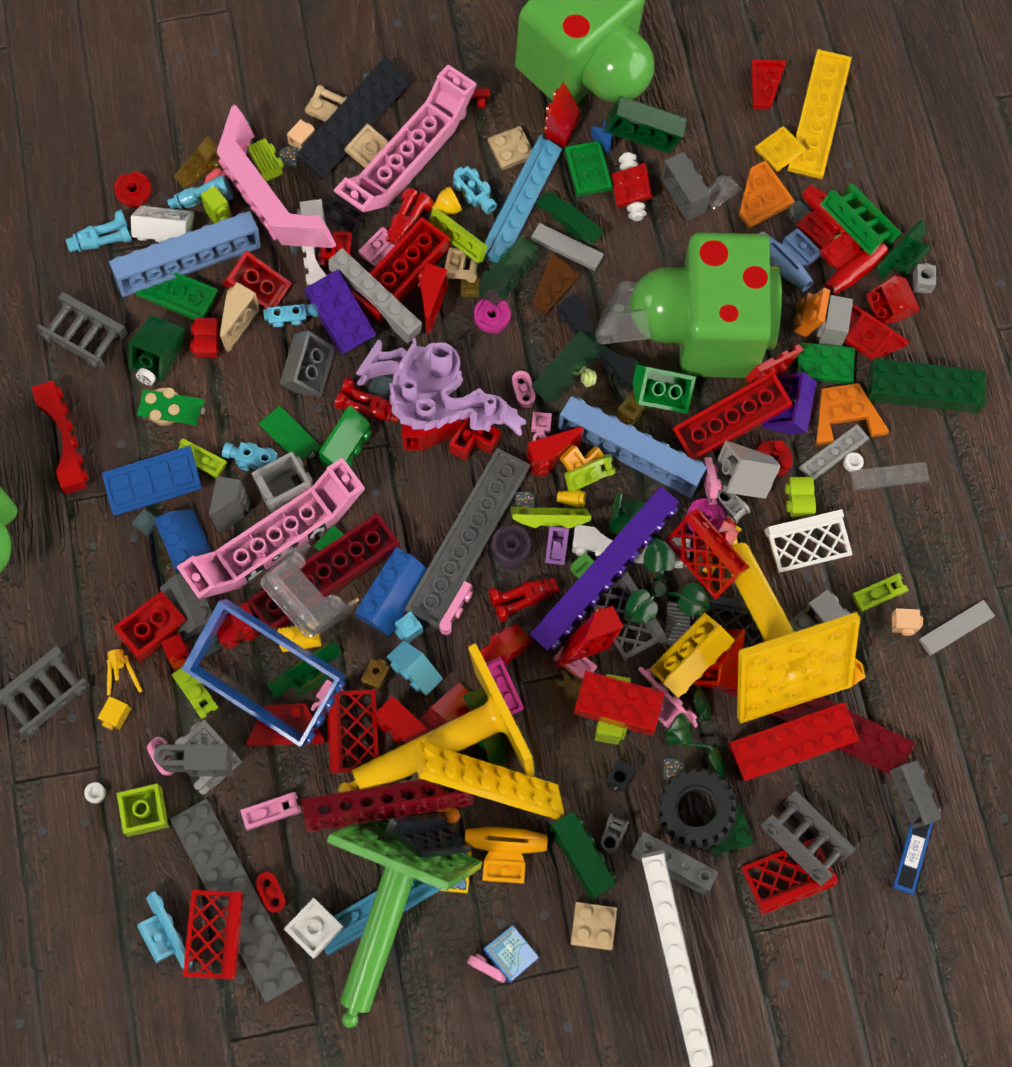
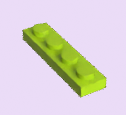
M439 209L432 210L429 222L449 236L450 242L477 263L483 262L488 246Z

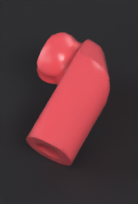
M215 168L207 174L204 184L217 176H225V172L221 168Z

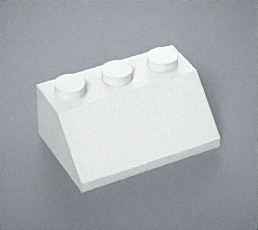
M140 206L131 215V237H137L138 240L155 239L156 242H164L169 238L184 235L192 230L194 211Z

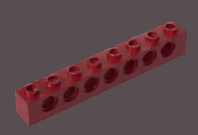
M420 779L301 799L306 832H317L347 825L381 821L388 818L422 814L459 806L463 807L473 804V794Z

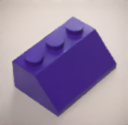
M805 372L777 376L793 403L792 408L765 422L763 427L791 435L807 433L816 381Z

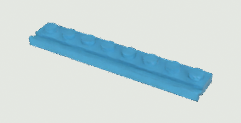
M542 135L537 138L484 241V244L488 246L485 258L500 267L504 264L562 148L548 139L542 138Z
M414 879L404 911L442 889ZM377 891L333 916L344 928L324 948L328 956L362 937Z

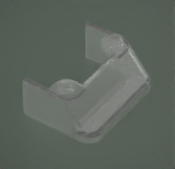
M623 281L614 291L602 311L596 329L595 337L597 343L607 344L651 339L647 309L630 311V298L637 282Z
M307 543L289 552L263 576L260 584L304 635L314 637L344 620L360 600L355 598L344 604L338 596L329 595L325 598L300 570L305 565L303 556L310 548V544Z

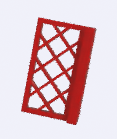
M699 509L689 512L680 525L665 540L714 599L719 598L741 574L750 568ZM687 523L693 528V534H686ZM675 536L681 537L682 546H677L674 543L673 538ZM686 537L693 538L694 548L686 546ZM698 539L704 540L706 549L699 548ZM687 551H694V561H690L687 558ZM699 552L706 553L707 562H699ZM711 553L718 556L719 564L711 563ZM699 565L707 566V576L700 573ZM712 567H719V577L712 576ZM724 568H728L732 572L733 576L731 578H724ZM712 580L720 581V590L718 592L712 586Z
M375 690L340 691L335 694L333 698L335 702L331 709L327 710L330 773L352 772L358 763L363 765L361 760L367 753L374 759L379 757ZM371 694V704L367 708L357 701L362 695ZM348 695L353 700L347 709L340 704V696ZM355 703L364 710L357 719L348 712ZM370 707H372V713L368 711ZM340 708L344 711L341 716H340ZM365 713L372 717V724L368 728L358 721ZM345 714L354 720L348 729L341 725V718ZM356 723L365 730L358 739L349 732ZM371 727L373 728V734L369 731ZM341 728L345 731L342 736H341ZM366 733L373 737V744L369 748L360 742ZM346 734L355 740V743L348 750L342 745V738ZM357 743L366 750L359 759L350 752ZM347 754L356 761L351 768H343L342 760Z
M816 838L803 842L802 844L805 847H808ZM821 847L816 850L817 854L815 857L818 858L819 855L820 862L823 863L826 857ZM785 850L741 867L761 916L836 886L839 881L836 874L829 868L828 870L833 876L820 886L814 879L809 880L811 876L803 868L798 867V863L793 865L785 861L788 855ZM773 860L781 863L778 873L766 869L768 862ZM783 865L795 869L792 878L780 874ZM752 868L761 870L760 879L751 878L747 870ZM797 870L808 875L806 882L800 883L793 880ZM764 872L776 876L773 886L761 882ZM778 878L790 882L788 889L780 890L775 888ZM759 885L771 890L768 897L760 899L757 892Z
M192 890L183 977L236 980L244 893L238 891ZM196 895H205L210 901L201 910L196 905ZM221 896L229 897L228 906L221 911L214 902ZM213 904L219 914L209 921L203 912ZM201 914L207 921V924L198 931L193 924L194 920ZM222 915L227 922L226 927L219 932L212 923ZM211 926L217 935L207 942L201 933ZM199 936L206 945L196 953L191 948V943ZM220 937L224 942V949L217 954L210 945ZM208 947L215 957L205 964L198 955ZM197 958L203 967L197 973L189 972V963ZM216 959L222 964L221 974H213L208 968Z

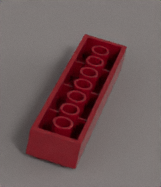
M376 513L248 598L247 602L260 621L278 632L279 628L287 627L391 556L396 547L400 549V542L380 515Z

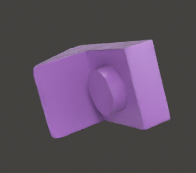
M550 526L545 563L565 564L569 529L562 526Z

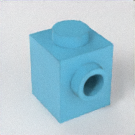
M411 611L395 622L396 635L400 640L404 639L407 643H410L423 633V626Z

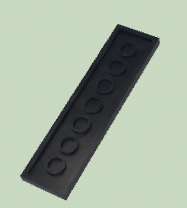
M385 56L296 153L295 157L323 180L347 154L344 151L346 146L367 124L372 126L411 83L412 79Z

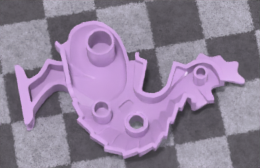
M412 338L413 344L408 351L401 347L390 352H382V342L378 340L356 372V375H362L357 385H364L369 379L394 374L393 382L389 383L392 413L400 419L401 424L412 426V429H424V431L435 427L438 429L447 422L450 424L458 419L466 420L470 418V428L473 430L489 432L493 424H506L517 435L521 436L522 431L520 427L526 425V420L518 416L517 409L510 407L499 396L485 394L480 388L462 398L449 397L452 392L460 387L463 378L462 371H459L460 357L457 351L447 343H431L426 347L416 346V340Z

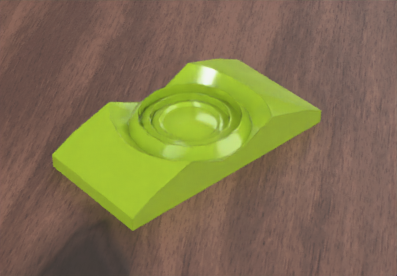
M511 507L510 509L514 520L533 528L542 525L563 526L569 529L591 521V515L587 508Z

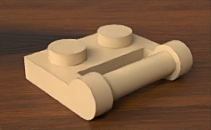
M318 85L313 97L305 108V113L326 122L338 109V106L320 98L324 96L342 104L348 97H342L326 90L324 86Z
M449 248L444 269H447L448 278L466 279L468 282H475L477 279L476 270L478 263L460 249ZM466 258L471 259L469 270H464Z

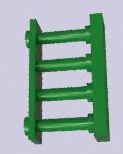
M853 183L848 186L841 196L835 190L830 191L821 203L822 207L869 255L873 254L883 241L888 246H891L901 234Z

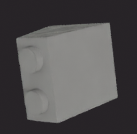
M725 441L715 464L718 471L717 479L721 480V486L727 493L765 499L780 468L779 463L772 456L729 441Z

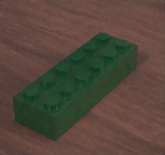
M874 358L868 369L867 397L870 402L979 414L985 406L986 371Z

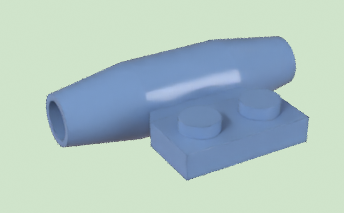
M798 228L786 236L782 244L769 236L770 265L778 266L780 274L785 280L802 292L806 291L813 284V280L803 266H809L820 258V250Z

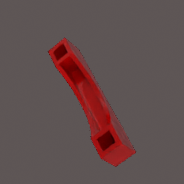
M54 381L31 387L36 405L41 412L57 423L61 432L63 442L62 455L56 470L61 489L66 495L88 488L86 483L89 480L88 474L85 469L82 470L81 464L84 461L81 453H77L76 447L79 445L75 435L72 436L71 430H74L72 422L66 417V414L69 412L66 403H62L61 397H64L61 387L56 386Z

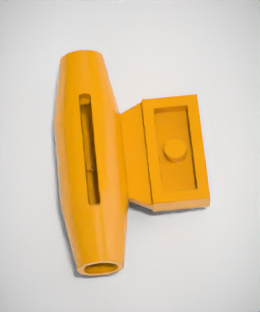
M481 827L465 829L464 840L471 844L473 848L488 851L484 859L482 881L524 884L525 861L522 854L545 852L547 850L548 837L546 834L525 829Z

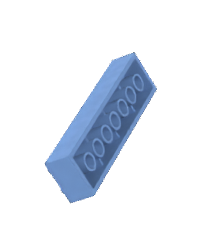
M250 211L239 213L235 217L222 219L213 225H205L196 231H188L179 237H172L162 243L152 244L145 249L135 250L131 254L115 257L109 263L122 297H125L136 291L150 288L154 284L164 283V280L175 279L176 276L172 275L175 272L186 275L239 256L246 250L250 252L261 248L259 231Z
M571 396L560 414L558 429L565 432L583 427L582 441L592 447H599L605 454H611L613 458L691 499L694 496L707 469L703 462L687 457L684 452L670 448L665 442L654 440L648 433L637 431L634 426L620 422L613 415L608 416L598 407H591L580 398Z

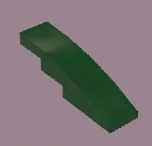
M549 191L536 202L539 209L549 213L552 220L565 226L567 232L591 245L604 234V231L588 217Z
M483 688L468 692L463 696L470 712L487 702ZM499 732L475 743L483 761L507 768Z

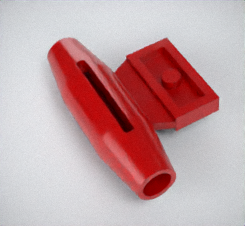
M810 185L803 192L802 197L814 211L808 213L796 225V228L816 246L823 249L835 239L837 232L842 234L846 230L822 207L821 203L828 194Z
M844 231L819 251L830 266L838 269L825 283V288L830 290L831 295H836L853 286L872 271L888 253L886 245L882 243L873 254L869 255L865 250L861 251L859 244L847 231Z

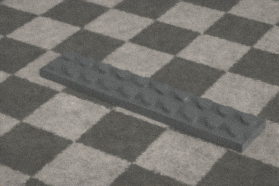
M499 448L496 449L404 609L405 612L409 613L411 611L418 619L437 629L440 628L441 620L464 581L468 579L528 473L531 467L530 464Z
M205 799L171 818L170 821L206 890L238 891L244 893L238 951L265 1003L303 982V978L208 800ZM221 896L214 903L222 911L228 906L229 897ZM221 915V918L226 926L227 921Z

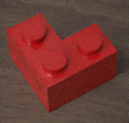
M470 418L463 420L449 443V452L464 461L467 460L475 446L492 455L501 440V431L493 426L490 427L489 432L473 430L470 428Z
M248 603L238 606L254 616ZM231 613L230 616L225 617L217 632L223 648L228 649L238 646L241 641L254 640L257 638V635L261 634L258 630Z
M515 624L512 627H505L500 633L496 632L490 638L491 643L484 646L480 653L485 663L501 657L505 667H507L512 659L522 654L533 640L518 624Z

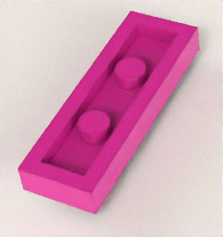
M501 657L487 662L486 665L511 715L524 710Z

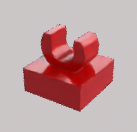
M489 88L474 90L471 100H477L478 108H485V99H489L490 96Z

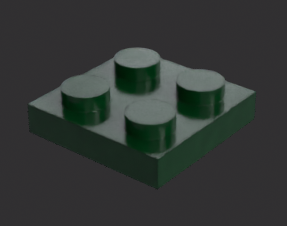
M741 805L736 806L737 817L735 818L733 830L731 829L729 832V836L726 839L723 838L720 841L721 844L711 846L714 856L754 845ZM716 812L702 816L704 825H707L714 819Z

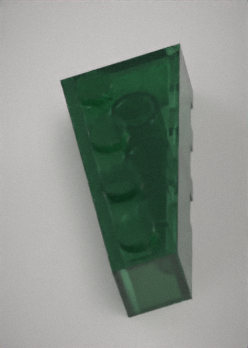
M521 236L509 247L507 254L503 253L500 256L498 263L494 262L490 265L491 269L489 272L485 270L482 273L479 295L496 306L501 301H505L509 291L516 288L519 279L525 277L529 267L535 265L538 261L539 247Z
M580 330L531 387L546 402L557 401L562 396V392L572 385L574 380L607 347L592 332Z

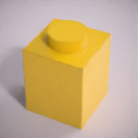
M109 696L98 719L103 722L102 726L105 728L120 730L131 708L127 704Z

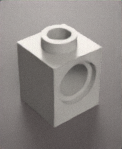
M928 263L917 264L913 272V292L932 293L936 286V265Z

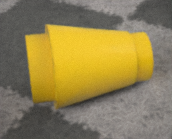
M581 489L574 492L558 491V503L576 508L585 506L586 492L581 491Z

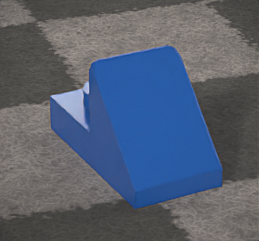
M604 120L603 128L592 126L591 137L594 141H600L602 151L605 154H609L612 134L604 132L606 120Z

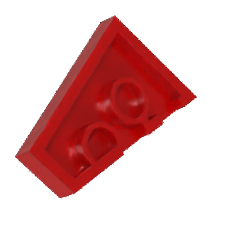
M787 60L751 61L753 109H771Z
M798 344L790 352L786 350L777 358H771L757 365L745 379L750 384L774 371L775 375H782L788 370L787 366L803 351V348Z

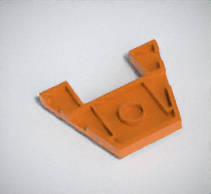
M859 383L821 390L816 446L830 444L834 441L830 426L832 424L866 419L871 437L883 436L889 433L888 428Z

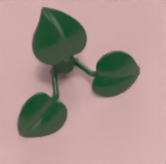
M653 538L644 552L643 561L649 571H659V574L653 583L647 585L646 590L640 589L630 595L624 610V620L637 623L652 621L658 610L657 604L653 599L663 595L681 597L677 602V606L686 615L698 616L708 612L710 603L707 593L702 586L695 583L688 584L683 588L682 594L666 591L664 583L659 580L663 575V571H670L674 568L675 554L666 542Z
M699 687L694 694V704L699 713L695 720L697 722L703 718L707 722L712 716V706L707 694ZM679 713L674 718L669 729L666 730L667 743L670 746L682 744L684 747L708 748L710 750V763L714 771L722 779L726 762L721 747L718 744L712 746L710 744L691 742L692 736L689 728L692 724L684 713Z

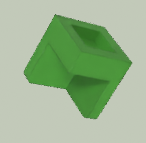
M585 552L571 564L570 571L579 579L594 561Z

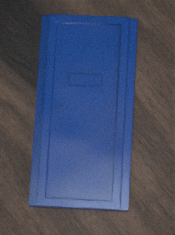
M191 446L102 473L113 516L202 489Z

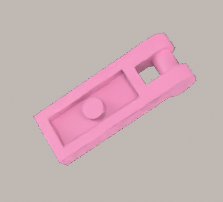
M464 581L440 622V632L444 636L451 634V624L455 618L459 619L463 612L461 607L464 602L468 603L473 595V592H471L472 585Z
M296 792L240 810L246 830L248 831L301 813V807L297 805L296 801L298 799ZM288 802L290 808L284 810L283 803Z

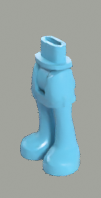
M220 175L200 187H191L175 194L174 198L168 199L167 202L171 209L177 207L183 209V206L185 208L194 207L201 204V194L213 186L217 187L226 200H233L234 197L227 178L224 175Z
M118 210L115 212V219L113 221L97 226L90 225L73 234V237L67 238L66 243L70 252L76 250L82 252L83 250L98 249L102 245L123 241L129 243L132 242V237L122 210ZM119 230L118 232H115V233H113V234H109V235L102 236V237H99V236H98V235H101V234H104V233H108V232H112V231Z

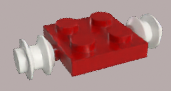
M627 152L619 158V162L622 163L620 165L622 171L611 174L616 205L618 208L628 206L627 210L630 212L628 217L634 221H640L646 216V211L643 210L645 205L640 202L653 198L648 168L645 163L638 165L635 161L636 155Z

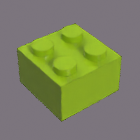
M153 784L117 793L123 834L130 837L169 827L163 790L160 785Z

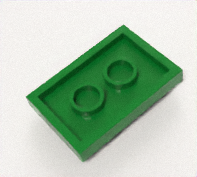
M600 141L565 147L564 151L577 197L612 190Z
M799 342L803 351L797 356V373L805 372L815 381L850 385L853 383L855 348Z

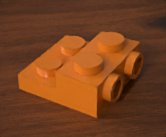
M823 288L814 295L807 293L797 301V314L793 319V332L806 337L825 322L830 290Z

